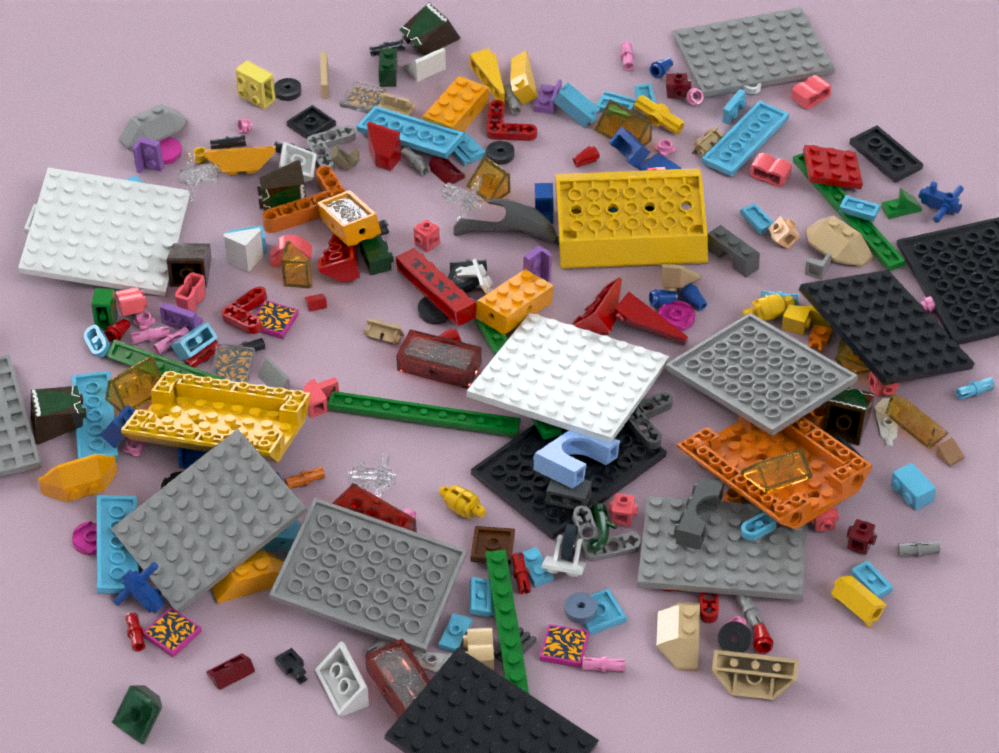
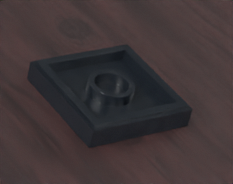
M311 105L289 119L287 126L307 139L311 135L330 130L336 126V120L314 105Z

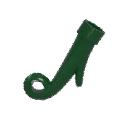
M601 503L595 504L591 509L593 519L596 521L600 538H594L588 543L587 549L591 552L600 551L605 547L609 537V527L617 529V525L608 517L607 507Z

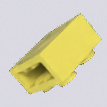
M248 60L235 69L238 96L262 109L267 108L275 101L272 73Z

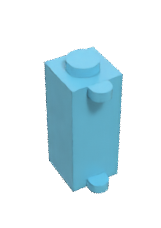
M569 82L563 86L553 100L557 106L584 128L589 123L592 125L598 118L596 114L600 108Z

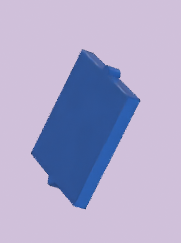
M657 153L650 159L648 158L646 162L638 166L640 171L657 167H666V170L681 169L680 166L660 155V153Z

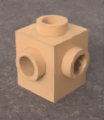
M782 216L768 228L772 234V240L787 249L801 237L795 228L796 224L791 219L787 220Z

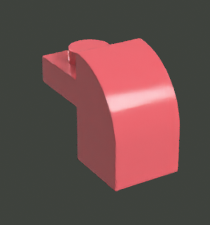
M297 235L279 237L278 246L270 250L269 263L276 267L289 259L296 266H300L312 258V245Z
M335 377L321 383H317L315 379H312L304 386L303 392L310 393L311 395L307 410L310 418L328 412L327 400L330 398L331 392H339V384Z

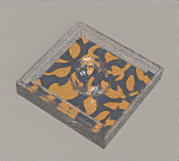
M353 81L341 99L340 107L368 114L374 106L379 105L381 101L379 100V95L386 91L384 88Z
M217 343L211 374L234 382L248 383L255 349L252 347Z

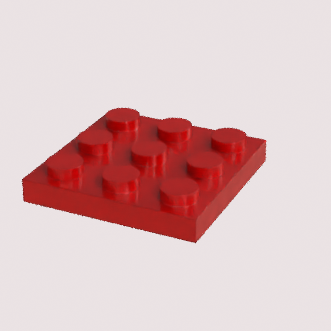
M804 145L803 154L809 182L862 189L863 181L856 152L824 148L817 145Z

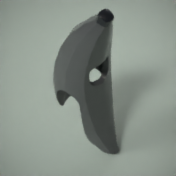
M493 198L485 200L488 204L501 206L506 209L505 217L499 222L461 218L453 227L454 236L476 231H522L527 235L559 245V236H557L555 228L544 214L532 206L510 199Z

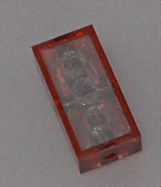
M410 329L396 354L397 371L469 389L482 364V349L479 346Z
M403 638L365 654L366 671L396 717L399 718L430 681L429 677Z

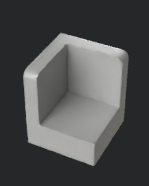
M827 253L823 261L808 257L805 275L822 280L830 267L831 253Z

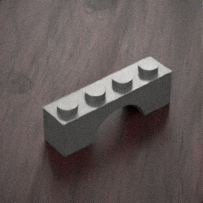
M701 477L698 484H694L692 497H688L686 510H682L680 516V524L677 523L674 529V535L677 536L676 544L700 550L706 537V521L702 520L699 515L708 510H718L723 498L724 482Z

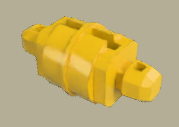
M779 294L764 295L751 302L752 308L749 307L742 311L743 317L751 313L763 321L774 320L785 313V308L789 304H795L794 298L792 296H785L782 299V296Z
M453 485L451 488L442 486L439 489V494L444 499L447 508L456 515L467 519H472L474 516L483 518L486 515V509L481 505L479 497L469 489L458 485Z

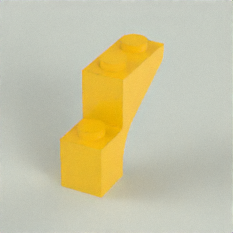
M789 304L783 315L782 330L804 335L806 329H810L811 324L832 328L812 305L795 306Z

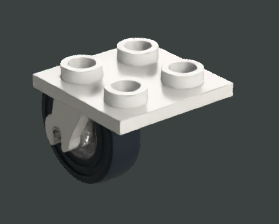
M476 259L472 260L473 263H460L449 272L448 279L452 280L465 293L475 288H482L485 294L494 290L493 288L491 289L493 283L490 276H485L487 273L483 264L479 265Z
M567 524L564 535H558L554 557L546 556L542 563V568L546 569L547 572H566V575L571 577H578V575L583 574L587 563L579 561L583 539L577 538V525ZM562 547V549H561V559H562V560H559L560 548Z

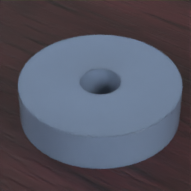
M574 593L565 601V615L575 623L590 622L597 615V601L588 593Z

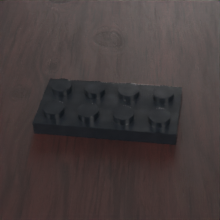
M878 125L850 138L849 144L894 183L923 169V163Z

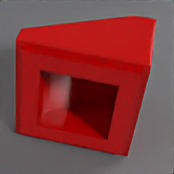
M323 293L305 297L309 312L327 308L326 297Z

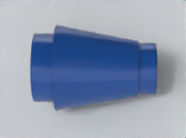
M667 57L653 62L649 69L650 74L655 78L663 77L673 66V61Z
M688 284L682 289V299L701 311L707 306V302L696 285Z
M654 289L649 292V303L656 308L661 307L665 303L667 305L672 303V301L678 300L676 291Z

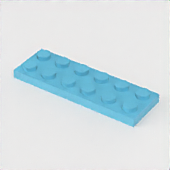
M759 100L702 157V164L732 177L789 119V113Z
M374 106L356 126L357 132L367 135L368 122L400 132L401 145L445 159L465 138L464 132L378 106Z
M110 371L72 375V384L78 387L79 393H82V407L86 408V418H83V426L76 429L78 459L93 454H100L109 457L115 456L116 460H119L118 448H114L101 437L102 432L115 419Z
M97 495V593L120 594L125 589V586L122 584L124 580L121 577L130 569L133 572L135 570L138 572V562L111 530L113 526L137 508V496Z

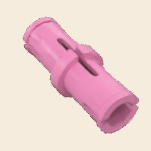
M625 41L621 44V60L623 61V68L626 71H631L634 68V52L632 51V44L629 41Z
M169 326L154 329L148 328V330L132 332L131 336L133 344L148 341L151 343L154 340L166 338L170 331Z
M183 327L173 334L166 335L165 339L153 345L154 351L157 355H160L172 348L171 345L189 333V330Z
M602 656V658L583 657L582 670L601 671V673H606V671L625 672V659L606 658V656Z

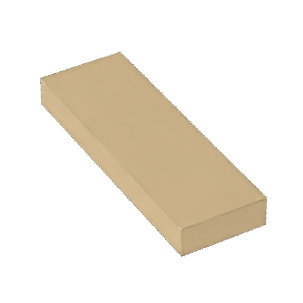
M325 51L320 52L322 98L329 97L328 58Z

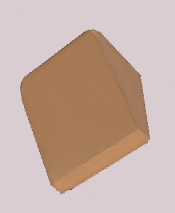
M953 438L944 441L937 447L936 455L949 467L965 457Z

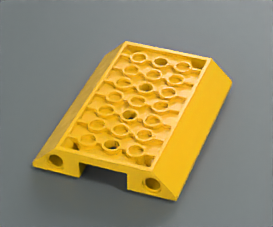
M699 168L555 174L561 269L708 263L705 202L702 173ZM689 205L691 208L684 210L681 206ZM652 206L654 210L647 211L645 207ZM614 207L618 211L611 213L608 209ZM573 209H579L581 213L573 214L571 211Z
M165 371L151 390V406L147 411L136 410L121 429V433L130 440L209 452L230 434L239 429L265 461L279 463L305 423L311 395L301 390L294 391L282 387L274 388L267 387L266 385L248 384L247 382H234L228 379L220 380L211 377L194 376L193 374Z

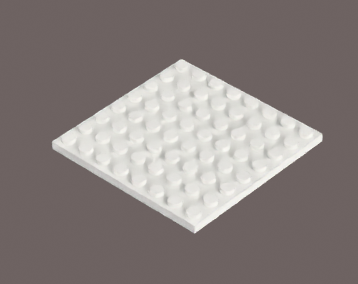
M48 167L19 263L18 273L121 290L138 287L139 291L143 290V293L165 297L169 284L166 260L173 243L179 242L190 190Z
M530 313L469 387L467 397L611 444L666 367V363L669 362V356L641 346L629 344L625 341L600 335L590 330L558 322L555 319Z

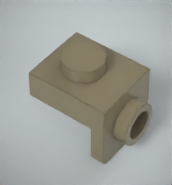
M337 144L331 148L333 162L336 165H340L346 171L355 167L360 161L357 149L348 154Z

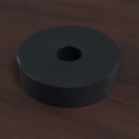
M294 78L278 80L274 84L275 97L282 101L297 99L302 93L301 83Z
M495 141L486 148V157L493 164L504 165L514 159V147L509 142Z
M737 621L723 625L717 636L718 645L722 651L744 653L749 648L752 640L748 627ZM733 634L738 636L737 642L731 641Z

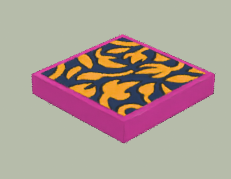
M265 300L255 316L261 319L263 325L261 333L283 339L298 317L299 310Z
M171 607L142 633L145 639L174 657L197 637L202 630L199 625Z
M549 624L540 654V661L581 668L589 639V631Z

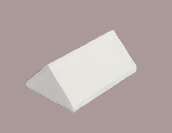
M341 641L315 671L338 716L342 717L369 707L368 688L347 647Z

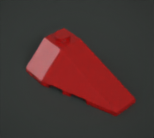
M333 234L328 242V249L323 251L324 256L318 260V270L320 273L342 283L353 282L360 278L356 246H347L336 234Z
M619 277L607 284L595 297V301L584 309L586 312L583 316L579 315L571 325L607 336L612 331V326L616 322L614 310L619 303L622 279Z
M628 292L615 307V317L622 323L626 322L628 325L686 345L688 342L687 335L631 292Z

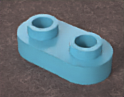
M96 325L87 328L84 333V339L89 349L97 357H104L110 350V343L104 331Z
M763 512L742 524L741 536L749 541L757 540L774 531L777 527V521Z

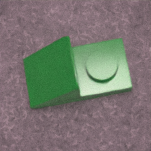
M902 188L899 190L898 199L882 202L881 205L888 219L922 211L916 198Z

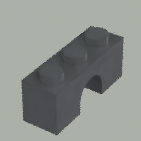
M720 225L707 234L708 251L719 259L729 254L733 261V269L741 275L748 277L759 269L760 253Z

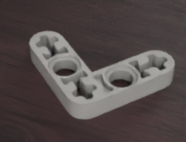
M349 125L311 135L307 138V148H310V152L316 154L324 153L322 156H316L318 168L329 166L333 171L335 170V163L328 148H332L336 144L339 146L354 141L356 138L355 128ZM334 137L335 139L328 140L327 138Z
M583 505L574 509L573 522L574 525L578 526V538L583 539L581 548L584 557L588 561H599L631 554L639 550L641 545L640 536L637 533L629 532L608 537V541L603 548L604 553H602V549L597 551L596 554L589 552L587 549L588 543L594 538H599L592 513L587 506ZM579 513L585 515V524H582L583 521ZM585 529L591 530L593 535L591 537H584L582 531ZM630 539H632V541L635 542L634 546H632L631 543H628ZM615 543L618 549L611 551L607 548V545Z

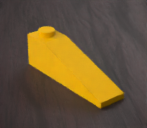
M489 48L470 54V68L481 82L489 87V92L496 100L503 101L505 106V93L496 55Z
M527 51L511 58L510 81L512 90L523 105L538 97Z

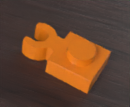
M814 324L809 336L808 347L811 349L816 348L818 353L822 354L823 346L827 347L832 335V328Z

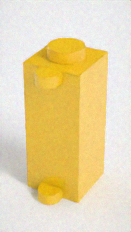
M842 576L834 583V589L831 594L835 600L842 602L860 617L868 627L878 621L887 606L886 603L853 576Z

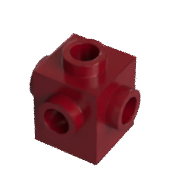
M687 73L666 74L667 98H686L687 92L691 89V80H688Z
M856 519L854 525L849 526L847 531V549L867 555L870 546L875 545L878 534L875 533L876 525Z

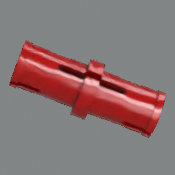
M214 340L191 358L186 359L184 363L195 368L202 362L209 361V358L217 353L221 346Z
M519 552L520 557H518L517 553H514L511 558L514 566L513 576L517 580L518 593L523 594V590H525V594L531 592V587L528 579L529 569L526 568L524 553Z
M129 613L125 617L128 626L127 635L131 639L132 650L139 652L145 649L142 633L144 631L142 626H140L138 614Z

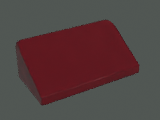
M438 156L431 158L428 165L430 171L447 186L453 185L465 178V174L448 159Z
M241 653L208 670L206 673L214 685L221 690L254 673L255 669L251 659Z

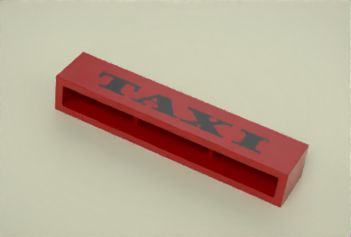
M412 248L395 256L397 271L457 326L476 318V302L470 299L462 289L460 290L452 280H449L442 271H439L432 262H429L422 253Z

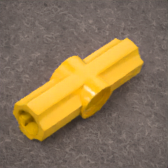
M640 95L637 98L634 109L647 116L654 126L659 127L661 125L675 135L682 131L685 121L673 115L666 105L662 103L656 104L644 95Z

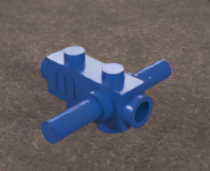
M931 182L930 187L927 186L925 189L922 188L920 190L918 198L921 199V203L929 208L939 210L933 217V221L939 223L945 214L954 216L955 213L958 214L961 211L962 203L959 202L960 199L958 197L964 190L963 186L958 185L953 193H944L937 190L938 184L936 182Z
M152 562L142 573H138L137 570L133 572L131 569L121 577L124 580L122 584L125 586V589L113 599V602L119 606L129 595H133L149 613L151 611L157 613L164 606L162 603L163 598L160 596L162 592L158 588L153 589L147 582V578L159 568L157 563Z

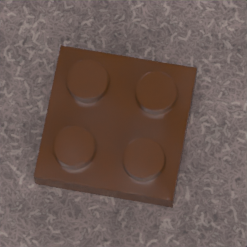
M475 526L470 556L471 562L486 563V551L506 550L508 565H511L515 529Z

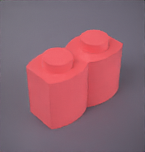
M818 75L807 78L805 82L796 84L793 87L791 99L803 108L810 109L831 95L832 85Z
M759 153L751 165L750 176L759 181H767L773 186L783 187L791 175L792 164L783 159H775L769 154Z
M192 272L186 276L184 284L175 293L177 307L193 312L196 311L198 303L206 296L204 275Z
M135 287L116 291L122 316L145 312L144 308L147 307V302L143 290L139 291V288Z

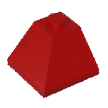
M368 122L369 151L375 166L392 171L401 160L400 132Z

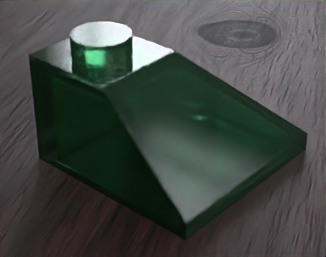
M130 685L112 723L139 743L145 744L162 709L160 696L145 685Z

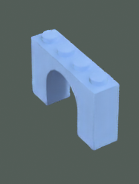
M569 430L535 453L533 470L573 489L584 481L586 464L569 455H585L607 465L618 457L620 441L614 438L610 444Z

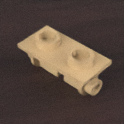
M386 92L379 95L381 102L378 107L410 116L416 107L410 99L398 97L395 100L394 95L387 94Z
M718 125L714 129L710 128L704 134L705 137L703 139L699 137L693 145L695 147L691 153L697 151L698 155L703 157L724 136L723 133L717 131L720 126Z
M366 319L369 327H365L364 334L367 337L380 340L381 334H384L383 341L396 344L401 342V336H405L402 328L397 324L390 323L389 325L379 319Z

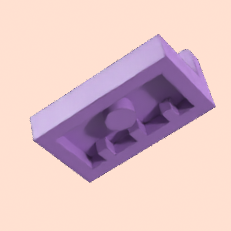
M558 79L556 86L541 84L534 104V112L554 115L556 108H559V106L553 100L563 88L562 80Z
M140 137L132 147L137 173L141 174L145 167L161 172L164 168L160 142Z
M538 245L523 256V270L526 269L547 282L550 281L552 254Z
M164 302L160 306L161 320L164 324L180 329L186 327L190 332L203 323V318L198 317L196 312Z

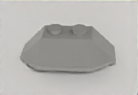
M159 104L131 117L119 137V142L129 150L132 149L134 143L140 137L161 141L182 131L188 119L178 110Z

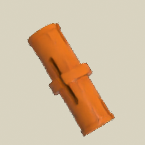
M322 466L308 471L303 470L300 474L285 478L284 482L290 490L303 485L308 486L311 482L326 478L325 471Z

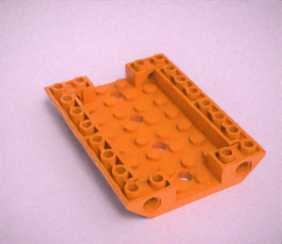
M738 415V422L719 433H715L709 427H706L677 444L678 449L779 524L794 529L802 527L856 494L872 469L871 463L805 417L798 419L772 436Z

